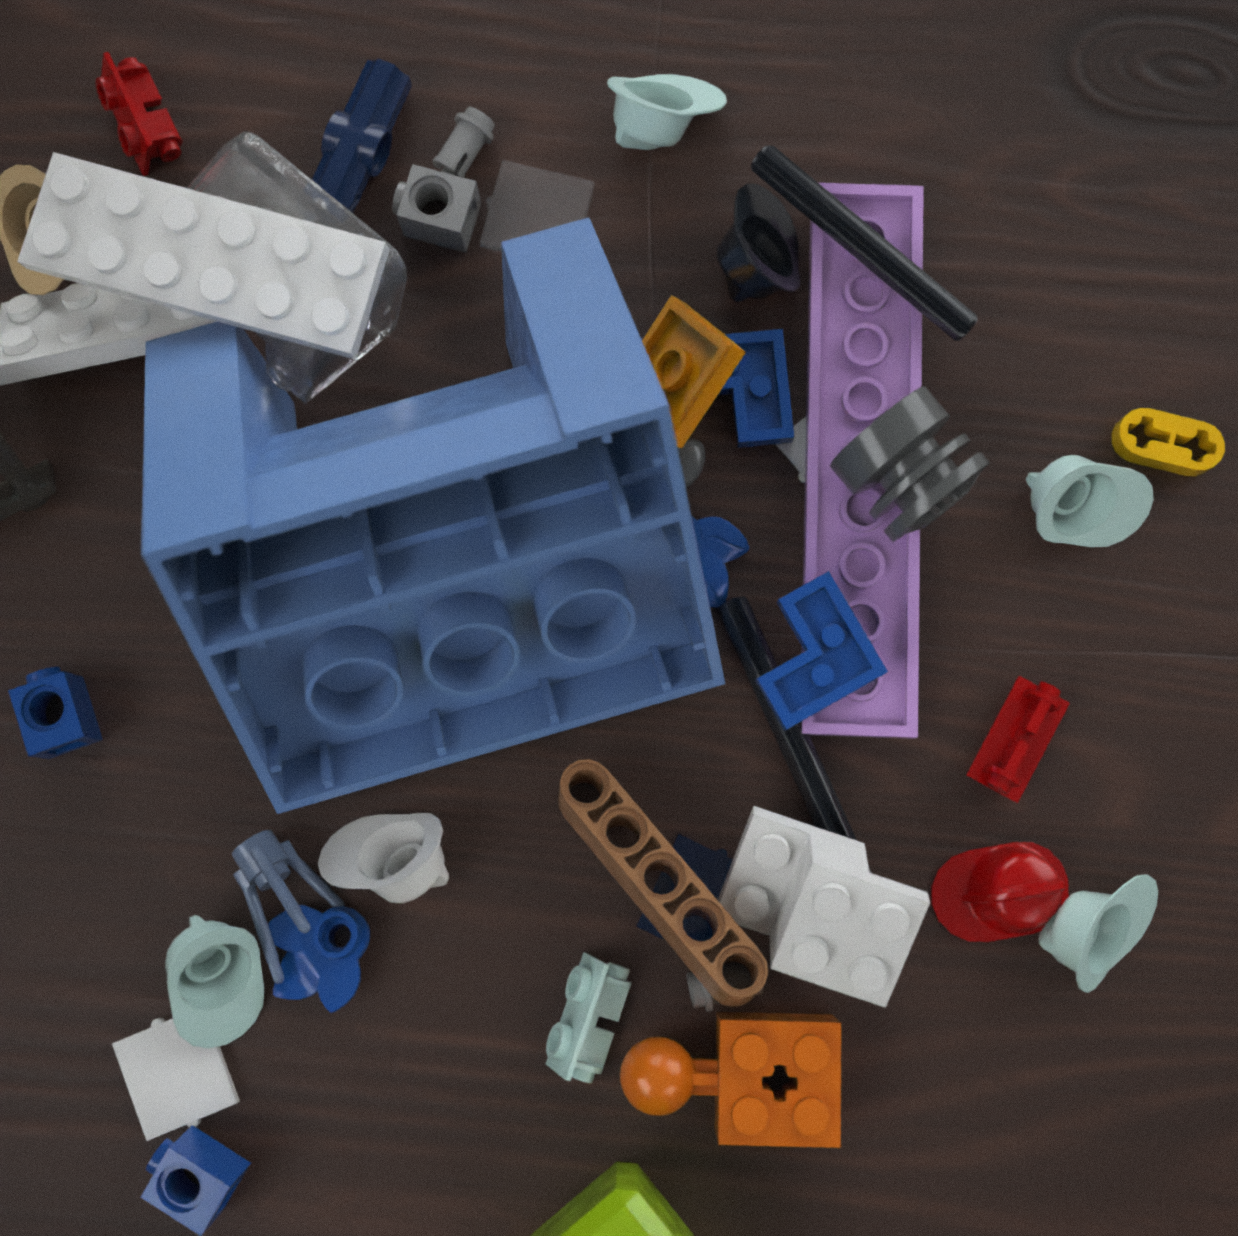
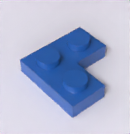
M783 329L725 334L746 351L718 394H732L737 448L792 443L794 440V428Z
M828 571L781 597L776 602L805 652L760 676L755 681L783 730L786 731L881 677L888 670Z

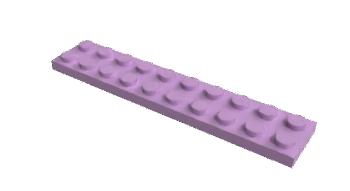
M819 183L923 270L924 186ZM811 220L803 585L828 571L830 572L888 672L801 721L802 734L915 739L918 738L920 529L907 533L897 541L892 542L884 530L903 513L896 505L890 511L874 520L869 511L885 492L878 483L862 493L853 495L831 469L830 464L872 422L897 402L922 387V313Z

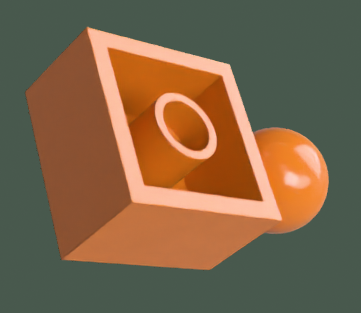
M716 1012V1059L692 1058L681 1044L666 1037H650L639 1041L627 1052L620 1069V1083L623 1093L632 1106L645 1114L664 1116L674 1113L688 1102L691 1095L715 1096V1135L718 1145L841 1148V1022L833 1015ZM782 1065L786 1074L791 1078L788 1083L783 1084L782 1089L772 1091L768 1083L762 1082L763 1077L772 1076L774 1066Z

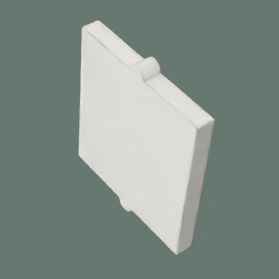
M163 1018L154 1019L150 1028L112 1043L146 1141L184 1125H187L189 1128L192 1125L196 1127L201 1123V1118L240 1102L220 1046L213 1048L192 1046L180 1037L173 1018L167 1021Z

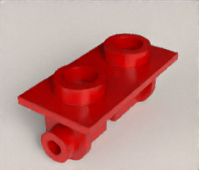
M104 52L101 77H97L95 80L98 98L104 110H112L118 122V138L127 157L134 156L142 175L147 176L152 158L160 157L163 162H170L180 157L182 154L180 149L182 139L167 108L147 112L145 109L159 106L162 101L147 66L139 63L135 57H128L121 60L116 67L110 53Z
M1019 675L966 776L1007 799L1018 803L1070 704L1059 697L1061 691L1043 681L1036 685Z

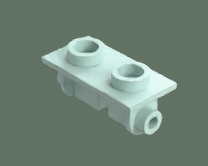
M583 952L579 966L574 967L568 977L565 990L567 1002L560 1023L558 1022L552 1027L547 1039L546 1053L548 1058L546 1065L567 1081H571L573 1077L582 1082L592 1083L595 1074H602L614 1036L612 1031L596 1027L598 1018L600 1016L616 1022L619 1021L632 982L627 980L630 969L612 962L606 964Z

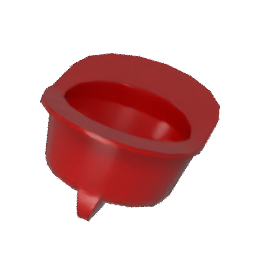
M1034 842L1005 843L972 849L952 856L938 869L931 885V905L938 921L952 935L968 942H992L1040 932L1069 897L1068 877L1061 861L1049 849Z

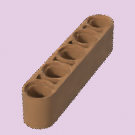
M590 759L578 760L570 764L562 774L558 793V805L564 818L715 1000L729 1007L743 1006L750 1002L765 985L768 976L767 961L762 952L607 768L599 762ZM578 783H588L598 790L600 797L591 803H582L574 799L569 790ZM623 826L629 828L635 834L637 843L629 848H619L610 843L606 833L614 827ZM659 870L665 872L673 880L674 890L668 894L654 893L647 887L644 876L651 871ZM689 916L703 917L712 928V938L707 941L691 939L683 929V919ZM734 961L743 964L751 976L750 987L737 989L726 983L722 973L723 964Z

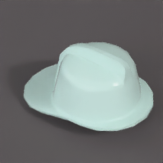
M664 74L636 78L611 77L607 80L608 87L616 93L613 113L614 123L617 126L615 137L616 142L623 148L650 150L658 147H672L681 139L695 115L721 110L727 103L726 95L718 87L689 76Z
M1079 455L1062 456L1051 462L1041 473L1030 472L1026 477V482L1032 489L1030 499L1032 509L1036 513V530L1044 540L1053 543L1085 547H1108L1121 542L1140 528L1148 517L1154 501L1152 485L1144 474L1131 468L1096 463Z
M1147 874L1137 875L1124 883L1113 894L1090 891L1074 892L1058 908L1057 913L1039 933L1040 946L1051 953L1058 962L1076 972V980L1080 990L1086 993L1094 990L1104 979L1108 971L1129 953L1142 938L1151 923L1157 906L1158 887L1156 880Z
M198 915L189 917V927L174 938L166 955L167 988L173 1022L180 1037L192 1046L213 1048L227 1045L244 1035L256 1022L263 1007L264 982L260 950L255 936L244 928L229 926L218 921H204Z

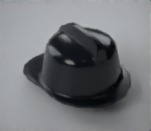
M746 183L737 190L734 202V223L719 243L716 255L719 265L726 276L729 296L735 302H741L749 297L763 299L780 289L785 292H795L800 287L797 232L789 213L780 200L768 189L758 184Z

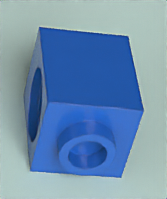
M49 667L30 673L25 677L27 684L8 690L28 756L51 759L103 740L83 676L61 671L60 667ZM60 696L64 705L63 714L56 723L51 725L46 718V708L53 698Z
M192 1125L175 1142L166 1138L153 1154L146 1167V1171L153 1176L142 1193L141 1198L199 1236H202L224 1211L251 1162ZM184 1169L193 1172L198 1178L199 1184L189 1180Z

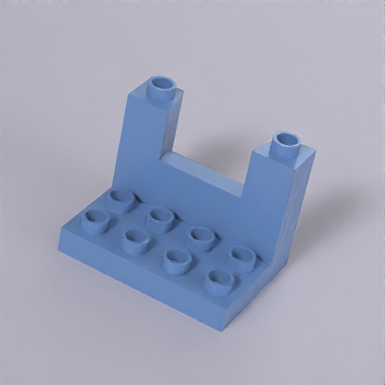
M589 217L501 242L505 338L513 366L512 369L297 429L293 400L243 328L214 322L146 341L142 556L277 814L726 684L669 404Z

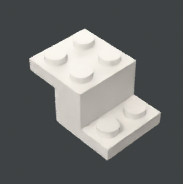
M756 806L752 808L718 897L719 903L738 925L770 936V969L885 1008L930 904L928 892L870 873L865 843Z

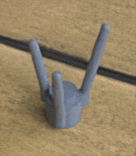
M265 830L248 838L233 850L232 857L240 868L233 876L244 893L273 981L281 984L285 979L255 886L257 885L260 891L273 889L287 914L292 918L301 933H308L310 931V924L283 881L291 874L287 865H290L332 907L345 906V903L299 857L289 840L280 843L272 830Z

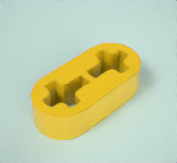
M1138 408L1130 411L1115 424L1112 431V445L1115 452L1122 459L1183 476L1204 474L1215 467L1222 460L1225 453V441L1221 432L1215 426L1204 421L1151 408ZM1138 424L1144 425V434L1146 436L1160 439L1161 442L1150 440L1140 448L1136 446V436L1128 434V431L1134 429ZM1195 437L1199 439L1198 447L1207 451V454L1194 461L1191 459L1192 451L1190 449L1174 445V443L1186 444Z

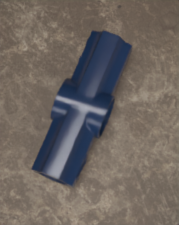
M379 58L375 61L367 60L344 111H336L327 123L321 146L323 157L301 202L305 212L311 214L324 224L335 228H347L370 176L377 177L387 162L392 146L391 130L412 87L410 76L400 71L396 65Z

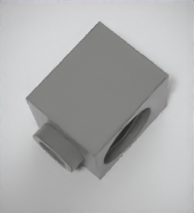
M412 164L407 182L400 181L397 185L392 204V212L397 216L403 235L466 253L481 206L477 182ZM443 201L447 203L446 208L438 214L428 215L422 212L424 206L429 202Z

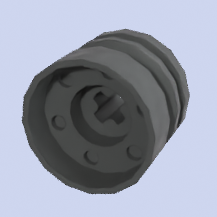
M924 386L907 395L858 434L830 464L831 469L853 495L862 493L878 483L885 492L869 511L874 520L890 511L896 505L903 513L884 530L892 542L897 541L907 533L926 528L970 492L979 474L990 464L981 452L969 458L959 467L954 463L952 459L971 440L966 434H961L941 446L938 444L934 437L946 424L950 415Z

